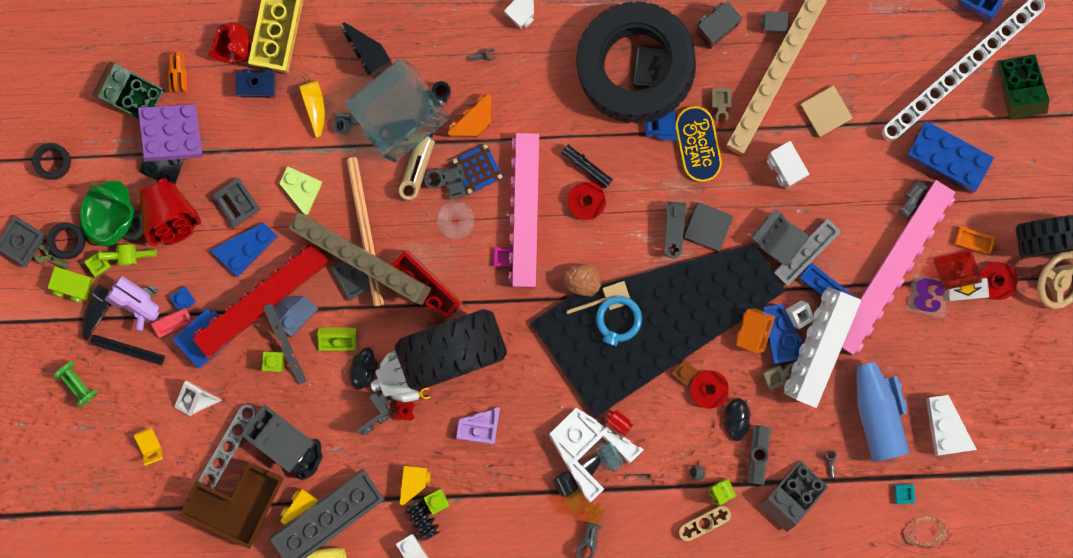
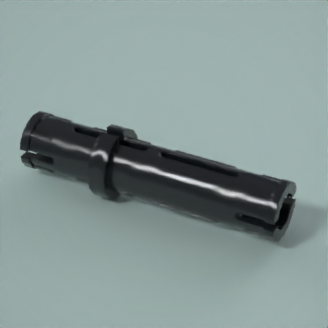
M569 144L561 152L562 155L574 163L575 167L578 166L605 189L612 182L613 178L585 158L586 155L580 154Z

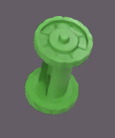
M70 361L62 366L53 375V378L55 380L62 378L79 399L76 406L81 408L89 403L99 392L96 389L90 391L72 369L75 366L74 361Z

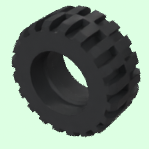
M1073 215L1018 224L1015 229L1019 254L1022 258L1073 251Z

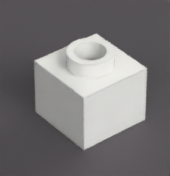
M799 301L786 309L793 327L798 329L815 320L809 304L804 301Z

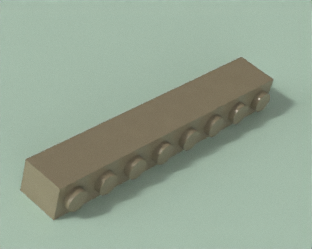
M298 212L289 227L293 232L415 303L422 305L431 290L424 283L302 213Z

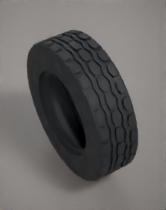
M631 1L621 5L617 4L608 10H604L589 23V27L583 32L582 39L578 44L576 64L579 80L585 95L600 112L607 114L612 119H618L620 122H633L637 124L646 121L647 123L652 122L659 117L661 119L680 106V103L687 97L693 85L696 59L691 35L675 14H671L669 10L653 3L648 4L641 1L632 3ZM646 35L657 40L666 50L669 57L667 70L661 80L648 89L641 91L622 89L615 85L605 72L604 65L607 53L618 40L626 36Z

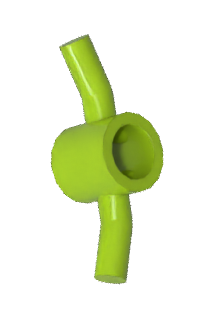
M134 244L116 246L117 252H99L96 254V259H117V264L120 266L137 264V258L156 257L157 251L156 249L136 251V245Z

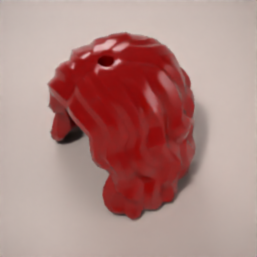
M236 22L220 25L209 50V57H213L216 61L232 64L235 62H246L250 48L248 30Z

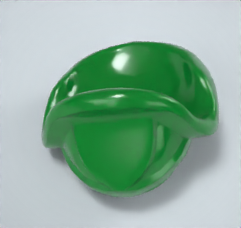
M111 180L100 185H90L81 204L79 215L81 230L89 241L98 246L107 247L114 245L123 238L133 223L135 211L130 204L128 189L122 182Z

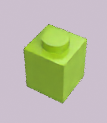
M263 352L262 371L284 373V353Z
M442 489L424 497L432 515L451 506Z

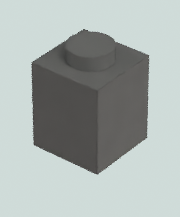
M765 11L764 17H760V28H763V33L786 34L788 31V12Z

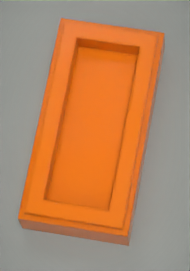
M959 226L953 245L991 256L996 237Z

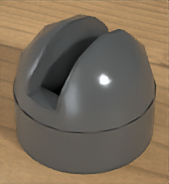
M337 118L333 123V129L336 133H346L350 129V123L344 118Z
M693 465L691 467V480L700 481L705 478L706 471L702 466Z

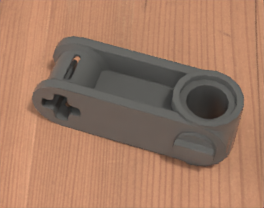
M667 201L665 254L672 259L679 257L682 253L686 217V203ZM672 244L679 248V252H675V255H671V252L668 251Z

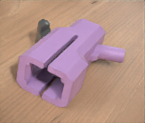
M123 276L116 280L111 288L112 290L109 291L104 299L117 309L125 308L134 314L137 318L135 331L143 332L144 322L154 321L160 313L157 311L159 306L151 301L152 294H156L158 289L155 286L140 288Z

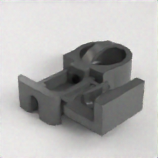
M457 164V167L444 171L442 168L430 170L425 175V184L431 189L447 185L446 188L450 190V200L468 195L462 181L465 179L461 164ZM435 172L440 175L438 177L428 179L431 173ZM441 180V182L437 186H432L430 184L431 182Z

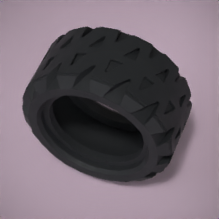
M486 309L400 338L394 348L408 387L417 391L500 362L507 354L495 315L492 311Z

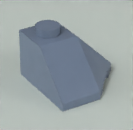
M305 296L286 297L273 307L283 330L293 338L318 310Z

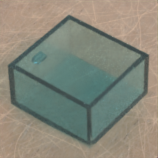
M399 58L345 102L347 108L364 130L362 131L364 137L368 141H372L382 157L394 163L451 118L416 68L403 58Z

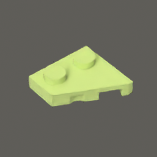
M287 166L280 185L301 211L308 216L323 182Z

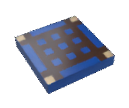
M487 144L452 160L455 167H457V164H461L463 167L465 179L462 181L469 195L503 179Z

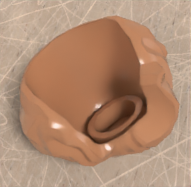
M574 265L564 272V285L572 293L593 296L601 287L599 270L593 265Z

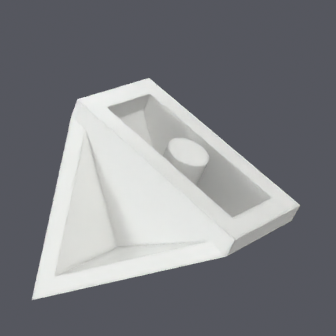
M185 381L175 408L192 416L222 400L192 382Z

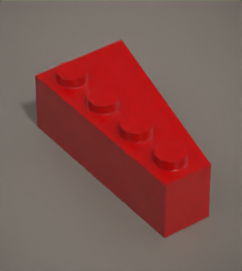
M405 250L391 264L429 286L431 290L423 304L443 316L451 317L463 304L409 250Z

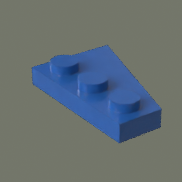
M262 223L210 251L239 277L278 236L265 223Z
M783 305L763 307V312L775 316L768 338L772 363L778 364L798 360L800 355L799 349L803 341L795 331L793 323Z

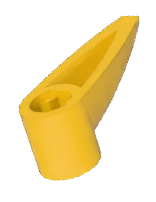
M316 80L299 87L317 138L322 134L325 109L323 96Z

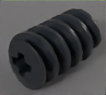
M423 497L407 506L403 513L404 515H411L408 518V522L415 521L411 527L419 528L415 534L423 535L420 538V542L426 541L441 532L436 531L439 524L432 525L435 517L428 518L431 511H424L427 504L420 505Z

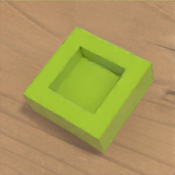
M96 254L84 261L95 278L112 268L108 260H97Z

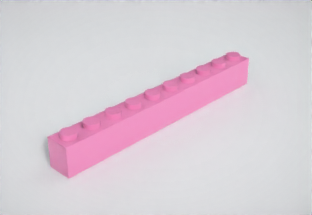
M935 180L931 184L860 297L861 303L841 348L850 355H854L855 352L858 354L864 346L862 343L865 336L869 337L874 330V327H872L875 320L879 321L883 316V307L885 304L889 305L895 296L892 294L895 288L899 289L905 280L902 278L906 271L909 273L915 264L912 262L916 255H921L925 248L923 246L925 240H930L935 232L933 230L935 224H940L945 217L943 213L945 208H950L955 201L953 196L956 192L939 181Z

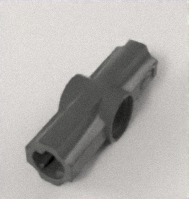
M754 425L747 483L764 485L771 427ZM758 449L764 452V458L759 461L754 457V453Z

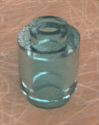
M611 441L598 447V455L606 470L616 471L622 467L623 459Z

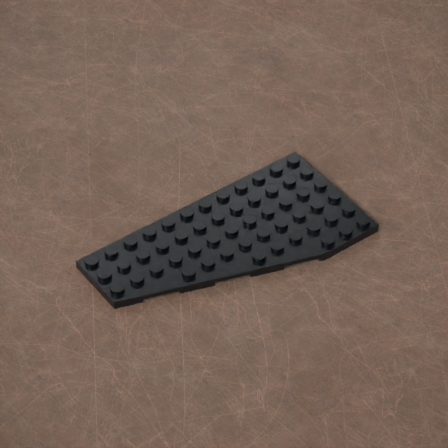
M753 243L601 284L599 291L593 296H583L574 293L533 320L531 324L592 416L596 418L742 321L747 309H760L786 292V290ZM624 281L630 299L640 308L642 324L638 333L633 338L618 342L615 347L602 341L604 336L597 327L596 314L602 303L567 314L566 311L605 298L602 288ZM627 305L612 310L608 308L604 314L605 326L609 331L617 334L628 332L634 324L633 311Z

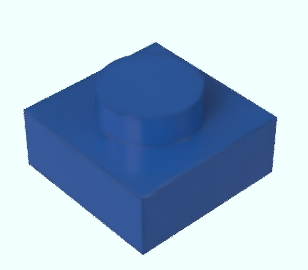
M186 286L169 296L178 310L188 309L197 303Z

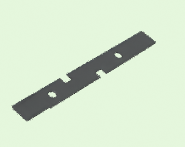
M273 305L263 306L278 342L282 340L283 344L280 346L298 385L307 382L296 356L292 357L291 355L294 353Z

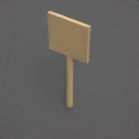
M625 282L602 288L605 298L567 310L566 313L570 314L603 303L606 299L613 296L630 298ZM613 304L609 307V309L612 310L624 306L625 304Z

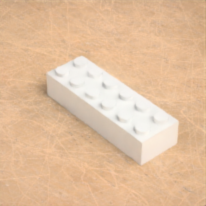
M830 287L822 294V302L814 313L813 324L808 328L805 343L799 349L800 355L798 360L792 366L791 377L784 385V394L815 408L818 406L861 303L860 299Z

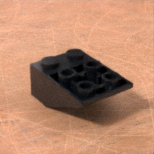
M342 23L344 26L342 32L349 43L353 42L354 45L351 47L357 58L364 60L361 64L368 75L372 74L375 78L394 67L380 43L349 24Z

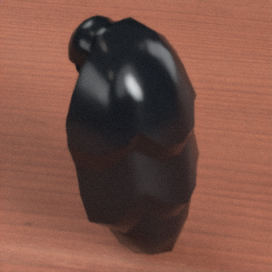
M370 347L362 349L353 357L352 365L349 369L350 383L357 390L366 387L372 382L378 362Z
M735 398L725 410L724 428L729 433L731 439L736 442L740 441L750 429V409L741 398Z
M311 439L313 444L293 468L295 476L300 480L308 479L315 474L322 460L321 442L318 439Z

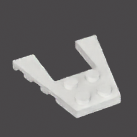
M577 408L548 435L589 504L604 488L577 461L601 437L628 464L643 451L641 447L635 446L625 437L622 438L610 428L604 427L597 420Z

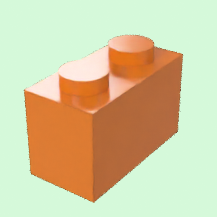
M756 308L747 309L742 318V328L737 333L736 345L754 353L764 352L775 316Z

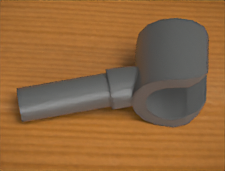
M489 48L485 53L469 56L470 61L478 59L493 61L496 56L489 57L488 52H493L495 49Z
M334 113L336 118L349 119L350 125L361 123L360 116L356 113Z
M835 450L833 451L834 458H829L827 451L824 456L829 464L830 478L835 477L834 460L837 457Z

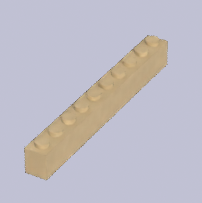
M805 0L726 148L743 156L827 0Z

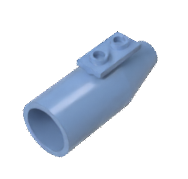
M876 362L857 366V408L872 462L883 461L910 453L900 415L907 413L906 401L903 399L901 392V383L897 376L885 379Z

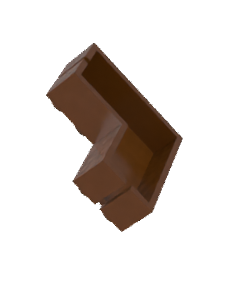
M248 461L232 495L196 479L188 496L191 500H186L179 517L250 549L284 478L269 470L265 473L263 467Z

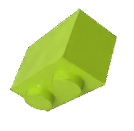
M54 267L48 289L53 290L52 294L61 297L64 294L70 295V300L81 303L82 299L88 301L95 279Z

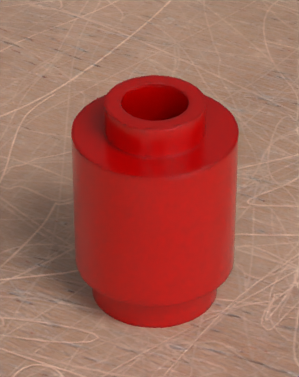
M610 410L604 418L607 421L605 425L619 436L625 437L633 427V424L630 422L631 420L618 410L614 412Z

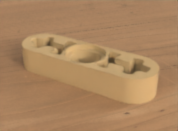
M718 506L683 524L679 528V536L684 541H691L727 523L731 518V512L725 506ZM720 509L723 512L726 511V519L722 520L721 518H718L715 520L717 524L714 525L713 519L709 516V514L713 513V517H715L719 514L718 511ZM702 518L710 520L709 528L702 529L699 526ZM696 522V527L700 533L697 534L695 530L691 532V537L683 536L684 528L691 529L694 527L692 523Z

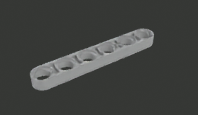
M243 405L239 409L200 476L199 481L204 482V477L210 474L214 477V483L210 486L216 487L244 438L242 435H235L233 427L236 424H240L244 431L257 415L255 407ZM247 407L253 411V415L249 419L244 418L242 415V411ZM226 441H231L234 445L231 452H226L223 449V444ZM216 458H221L224 461L221 469H217L213 465Z

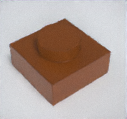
M684 359L672 375L687 386L699 371Z

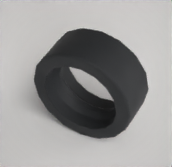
M46 143L36 149L32 164L34 170L40 176L49 180H56L68 173L71 166V158L64 147L56 143ZM55 150L61 154L63 164L58 171L47 172L42 168L41 157L46 151Z
M62 222L55 225L47 236L49 250L55 256L62 259L77 257L85 247V235L78 226L72 223ZM71 230L76 234L78 239L77 245L72 251L63 252L57 248L55 238L60 231Z

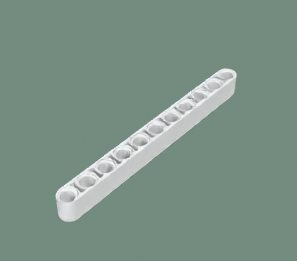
M1027 1L886 124L882 129L883 138L887 141L897 139L1044 10V1ZM1036 3L1039 8L1038 11H1033L1030 4ZM1016 15H1021L1024 18L1023 24L1017 22ZM1002 28H1008L1010 36L1003 35ZM988 40H993L996 43V48H990L987 44ZM974 52L981 54V61H976L973 58ZM959 65L967 67L966 74L959 71ZM945 77H950L953 80V86L945 84ZM930 90L938 91L939 98H932ZM917 102L924 104V111L917 110ZM906 114L910 117L909 124L902 122V115ZM888 127H893L896 130L895 136L888 135Z

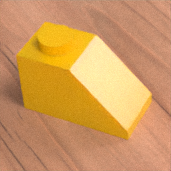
M404 466L400 505H405L426 488V484H430L431 472H428V468Z

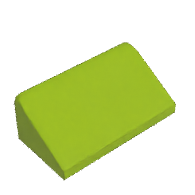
M318 328V351L357 350V328Z

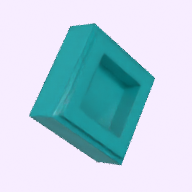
M914 484L894 485L895 504L915 503Z

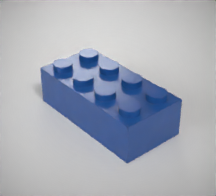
M928 121L923 123L905 156L971 193L977 191L994 160L993 156Z

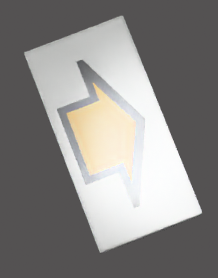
M987 278L948 282L950 301L989 297Z

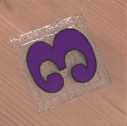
M914 273L906 311L944 319L952 281Z

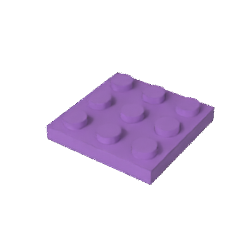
M196 104L138 108L144 162L202 158Z

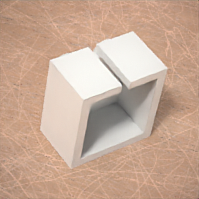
M791 141L773 150L767 156L768 160L766 162L769 168L777 172L776 180L785 189L790 188L810 175Z

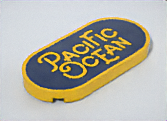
M697 106L686 108L679 114L676 121V132L683 167L691 179L697 182H708L718 175L722 165L714 121L711 114L704 108Z

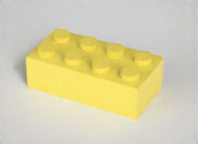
M261 0L248 61L251 67L285 74L289 73L304 0Z

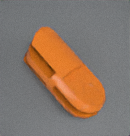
M173 51L169 55V93H173L174 90L176 93L181 91L188 92L187 69H185L184 55L180 51H177V53Z

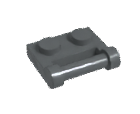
M237 178L211 196L212 200L217 202L230 221L229 225L232 229L261 210L240 178ZM227 194L241 214L239 217H235L222 198L224 195Z

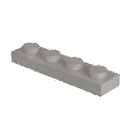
M827 218L808 238L788 265L782 264L774 274L788 286L841 231Z

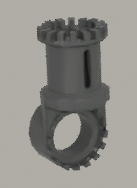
M917 179L913 181L914 185L911 189L904 193L908 200L903 205L904 208H901L903 210L899 211V214L906 219L912 216L918 206L920 197L925 191L929 190L924 183L922 184Z
M585 522L584 537L581 538L576 554L578 558H585L581 555V549L587 546L591 550V554L587 558H593L598 543L596 541L598 531L602 526Z

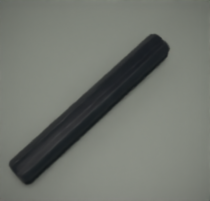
M93 335L90 343L92 345L155 364L163 365L165 360L164 355L98 335Z

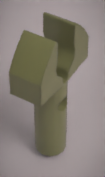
M40 245L39 247L45 251L47 256L40 257L36 253L34 255L35 260L41 264L49 261L63 269H67L69 266L68 262L54 256L49 250L48 245Z

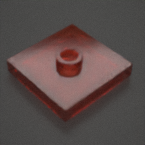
M972 250L934 257V264L944 290L982 283V277Z

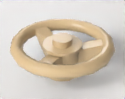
M1072 251L1060 252L1053 256L1044 265L1039 275L1037 284L1038 297L1044 306L1048 308H1064L1073 302V291L1063 299V291L1070 286L1072 281L1073 264L1055 266L1063 259L1073 260ZM1045 284L1048 285L1055 302L1047 298Z

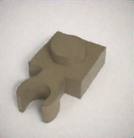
M712 88V108H718L716 121H719L720 114H724L726 117L725 121H727L729 116L726 108L732 107L731 88Z
M787 363L783 368L777 364L762 371L761 374L767 389L771 391L785 384V377H791L792 372L789 373V368L793 364Z

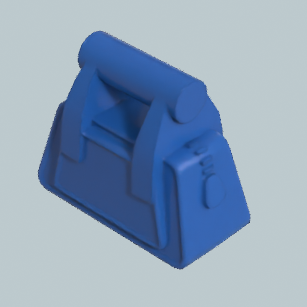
M675 110L669 112L668 115L661 119L660 117L657 118V130L653 131L652 122H645L646 137L657 136L662 141L677 142Z

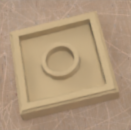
M834 85L800 104L819 138L853 119Z

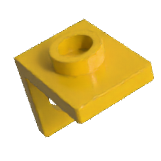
M152 427L134 434L143 454L145 466L163 459L162 447Z

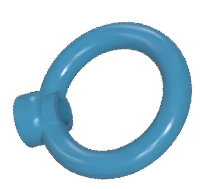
M613 296L606 299L600 305L596 314V323L599 331L604 336L602 341L616 347L618 342L627 341L638 333L642 324V314L640 308L632 299L625 296ZM613 304H625L633 311L634 324L624 334L609 331L605 326V311Z

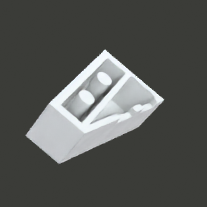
M949 395L926 398L934 454L945 455L977 450Z

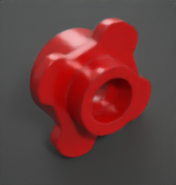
M399 401L396 403L397 414L395 418L397 420L408 419L411 421L414 419L413 402L402 403Z

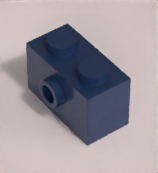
M242 69L241 72H236V96L238 98H276L277 75L272 73V70L267 69L260 70V73L253 72L251 69Z

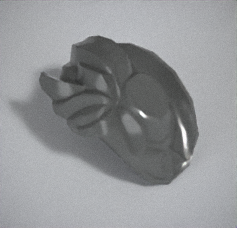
M135 212L133 223L123 236L129 240H136L143 235L141 212Z

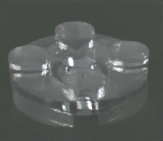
M449 202L438 212L437 226L440 232L447 238L453 240L464 239L474 228V213L463 202ZM455 215L457 218L461 217L460 225L458 226L450 222Z

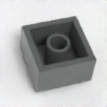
M729 1L724 4L720 2L713 8L714 11L710 16L706 14L698 21L696 32L710 49L738 27L743 19Z

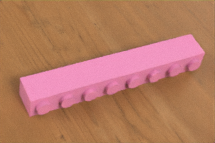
M516 133V138H512V150H516V157H512V169H515V176H511V188H515V195H511V207H514V214H510V226H514V233H510V245L514 246L513 252L509 254V264H513V272H509V283H513V288H536L539 134Z

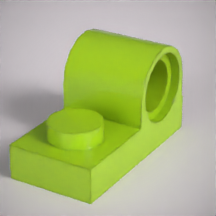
M725 479L707 488L715 505L720 506L737 496L729 479Z

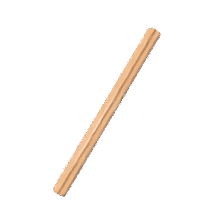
M356 157L348 158L347 164L363 249L375 255L358 160ZM368 275L374 306L384 305L381 283Z

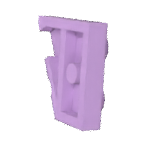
M497 407L484 413L481 412L471 417L459 419L456 440L494 445L500 408Z

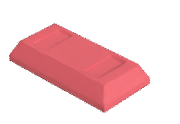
M183 308L153 321L151 326L158 338L190 325L193 320L187 309Z

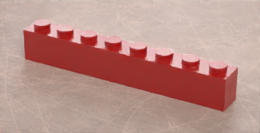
M315 244L304 246L300 250V255L296 258L294 256L289 258L285 262L286 266L281 270L279 268L275 269L267 281L261 280L254 286L256 288L254 291L243 294L239 298L240 302L236 305L233 303L229 305L221 317L215 316L209 321L210 325L204 329L202 327L193 334L195 336L193 342L207 359L266 314L263 306L272 304L275 307L328 265V259Z

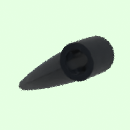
M101 284L93 291L83 320V339L85 340L89 339L111 306L110 303L104 300L110 290Z
M599 454L580 465L592 476L603 457ZM570 471L553 479L561 497L579 488Z

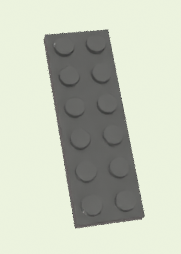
M362 468L268 538L282 558H307L381 503L384 498Z

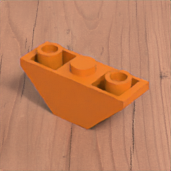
M489 93L486 96L484 94L475 101L477 103L476 106L472 109L469 107L462 114L463 118L459 122L454 121L448 127L449 131L447 133L450 138H478L491 126L492 97Z

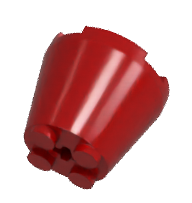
M160 179L156 184L144 187L139 191L143 233L149 245L156 247L160 243H167L168 246L178 243L194 233L193 229L197 225H201L198 212L177 186L172 182H168L167 179Z

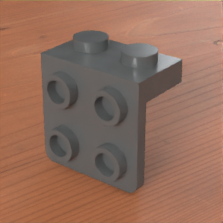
M775 209L773 213L766 217L762 227L754 232L752 240L757 247L781 264L788 265L809 237L805 232L787 221L783 214Z
M375 393L369 397L380 414L355 431L357 434L366 435L375 429L373 427L374 424L377 422L382 424L390 418L389 414L392 411L388 407L390 402L386 396Z

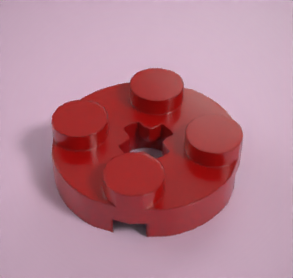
M584 182L575 185L571 189L568 196V206L575 217L581 220H593L600 216L605 209L606 198L599 185L593 182ZM590 196L592 204L584 206L582 198Z
M1002 262L988 264L978 276V279H988V298L991 300L1009 298L1014 294L1018 283V276L1014 268ZM995 276H997L998 278H1003L1001 286H999L998 284H994L993 281H995Z
M709 370L699 373L693 379L690 392L697 405L702 408L712 409L721 406L727 400L729 387L726 378L721 373ZM706 385L714 386L713 395L711 393H709L708 395L705 393Z

